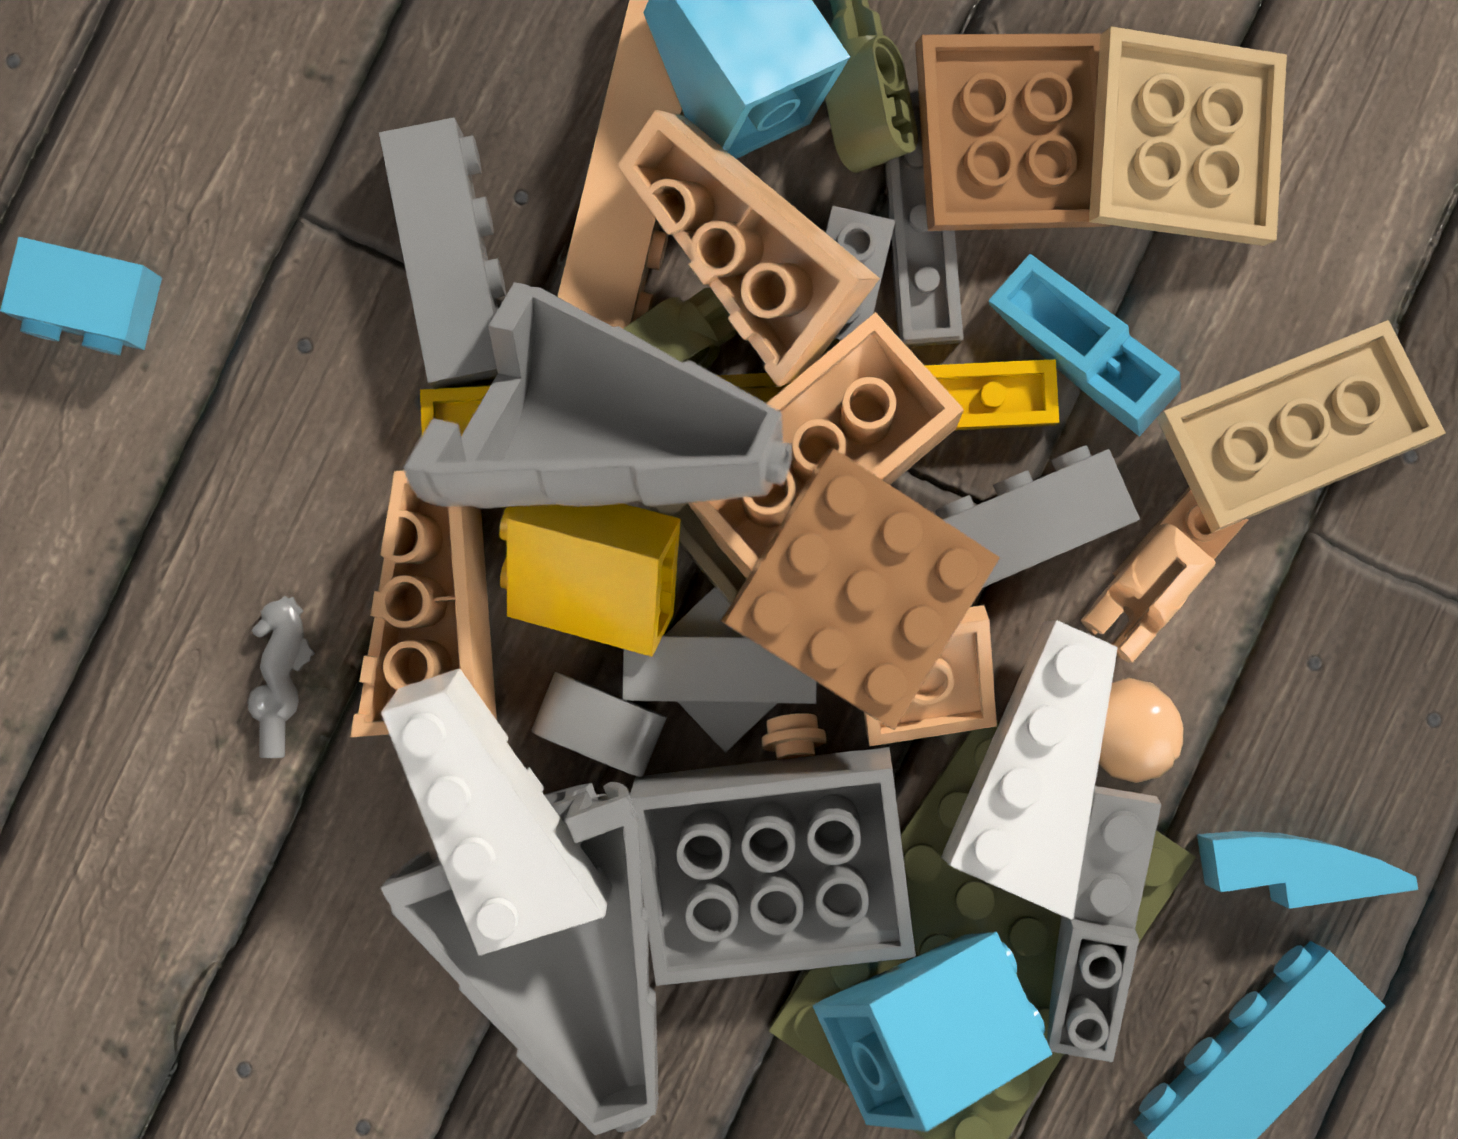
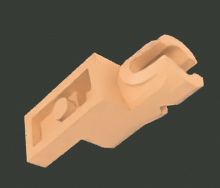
M1188 487L1113 573L1116 578L1097 598L1089 612L1082 618V624L1092 635L1097 633L1104 634L1123 612L1126 613L1129 617V622L1111 644L1118 647V657L1128 663H1133L1155 638L1157 632L1168 623L1182 607L1188 596L1215 567L1216 562L1214 559L1247 523L1248 519L1211 533L1190 487Z

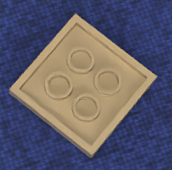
M1112 26L1100 35L1089 222L1261 246L1277 241L1287 55Z

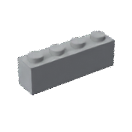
M455 118L379 132L428 383L434 389L457 388L492 381L498 372L488 325L498 310L496 298L506 296V290L499 259L488 260L483 236L493 235L494 229L486 197H475L471 175L482 173L475 138L473 135L464 137Z
M1087 445L1051 460L1056 472L1033 481L1027 470L994 484L993 487L997 497L974 506L970 495L935 510L939 518L1000 557L983 587L1140 520L1110 449L1091 456Z

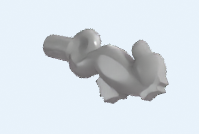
M284 596L280 600L270 602L264 606L261 611L262 619L252 629V633L260 638L273 630L260 663V669L267 685L258 686L253 689L247 700L251 716L259 721V758L285 757V723L296 712L299 702L298 692L290 677V672L292 669H295L297 672L300 671L303 665L312 660L311 657L316 654L310 647L308 639L304 638L303 623L300 616L304 610L297 605L294 597L288 598Z

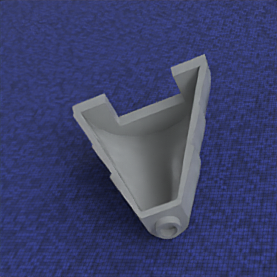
M514 282L488 325L498 374L461 436L458 424L432 419L403 467L406 478L416 495L427 503L442 507L474 506L477 508L550 504L597 506L640 500L646 506H661L767 495L773 483L780 485L784 483L790 468L792 446L790 443L783 442L782 412L691 361L682 363L619 326L612 327L540 287H530L526 284Z
M609 782L603 786L606 794H596L592 783L544 794L563 822L566 821L575 844L581 842L580 847L596 869L600 867L613 885L605 917L479 956L439 855L432 860L429 851L421 852L401 866L381 886L385 899L391 905L392 914L459 983V990L518 1048L516 1056L594 1135L616 1129L617 1132L634 1130L646 1123L651 1116L656 1115L658 1105L656 993L649 987L647 910L643 907L639 817L633 808V802L627 787L617 782Z

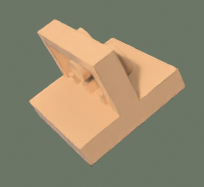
M984 605L969 608L895 730L864 712L869 746L997 727L990 624Z

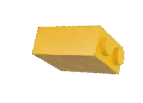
M623 503L597 506L550 504L506 507L500 524V538L507 541V556L500 574V586L507 589V617L652 657L674 614L681 519Z

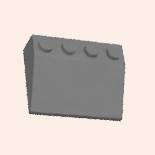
M890 747L635 777L630 797L633 802V808L639 817L642 894L644 908L647 910L648 935L656 986L916 957Z

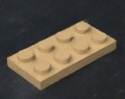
M1389 320L1167 409L1157 417L1211 533L1430 443L1446 434Z

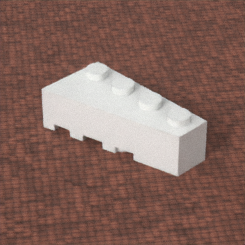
M1053 620L1044 621L941 858L954 868L1073 920L1118 647L1060 621Z
M459 668L398 688L381 714L478 955L487 954L605 917L613 885L600 867L597 869L594 867L580 847L581 842L575 844L566 821L563 822L542 793L544 787L531 768L526 769L508 745V736Z

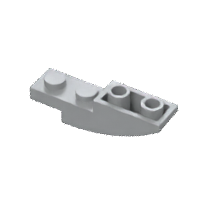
M1099 786L1094 788L1073 920L1061 916L1047 1031V1043L1051 1052L1109 1062L1114 1060L1139 943L1135 926L1161 809V802L1157 796Z

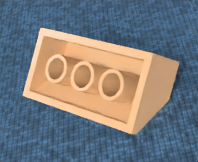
M875 312L766 403L782 412L783 442L790 443L792 446L790 468L782 485L773 483L770 492L764 496L692 502L688 504L716 544L747 578L827 449H836L891 485L956 429L964 409Z

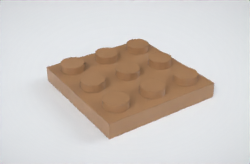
M953 34L920 36L915 42L928 231L1111 226L1089 222L1101 34Z
M830 448L827 449L724 614L721 622L882 724L895 730L1000 557L841 452Z

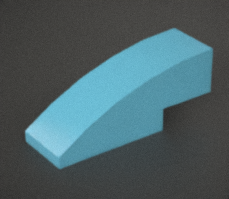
M1031 254L1027 256L988 300L990 306L1045 359H1056V368L1139 437L1181 390L1180 372L1131 337L1127 324Z
M1248 831L1197 834L1204 883L1219 892L1269 885L1271 901L1291 909L1418 890L1416 876L1382 860L1320 840L1281 833Z

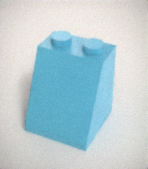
M648 0L643 12L685 117L736 159L809 125L850 58L812 0Z
M997 932L963 935L812 1005L866 1125L928 1131L1052 1055L1044 1036L1045 1026L1043 1019L1035 1006L1028 1001L1016 975V960L1010 949L1000 940Z

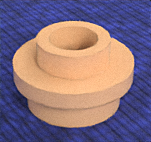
M788 714L771 718L766 722L768 734L762 737L763 749L776 752L777 760L815 756L814 748L826 743L825 731L818 728L817 716L813 714Z

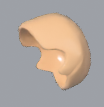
M1131 678L1112 683L1099 765L1111 777L1134 783L1161 777L1173 767L1174 760L1179 758L1182 749L1183 723L1179 711L1172 700L1153 683Z

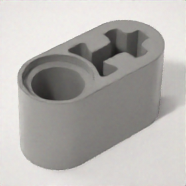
M555 672L531 732L611 767L643 777L667 717L631 701L623 700L619 696Z

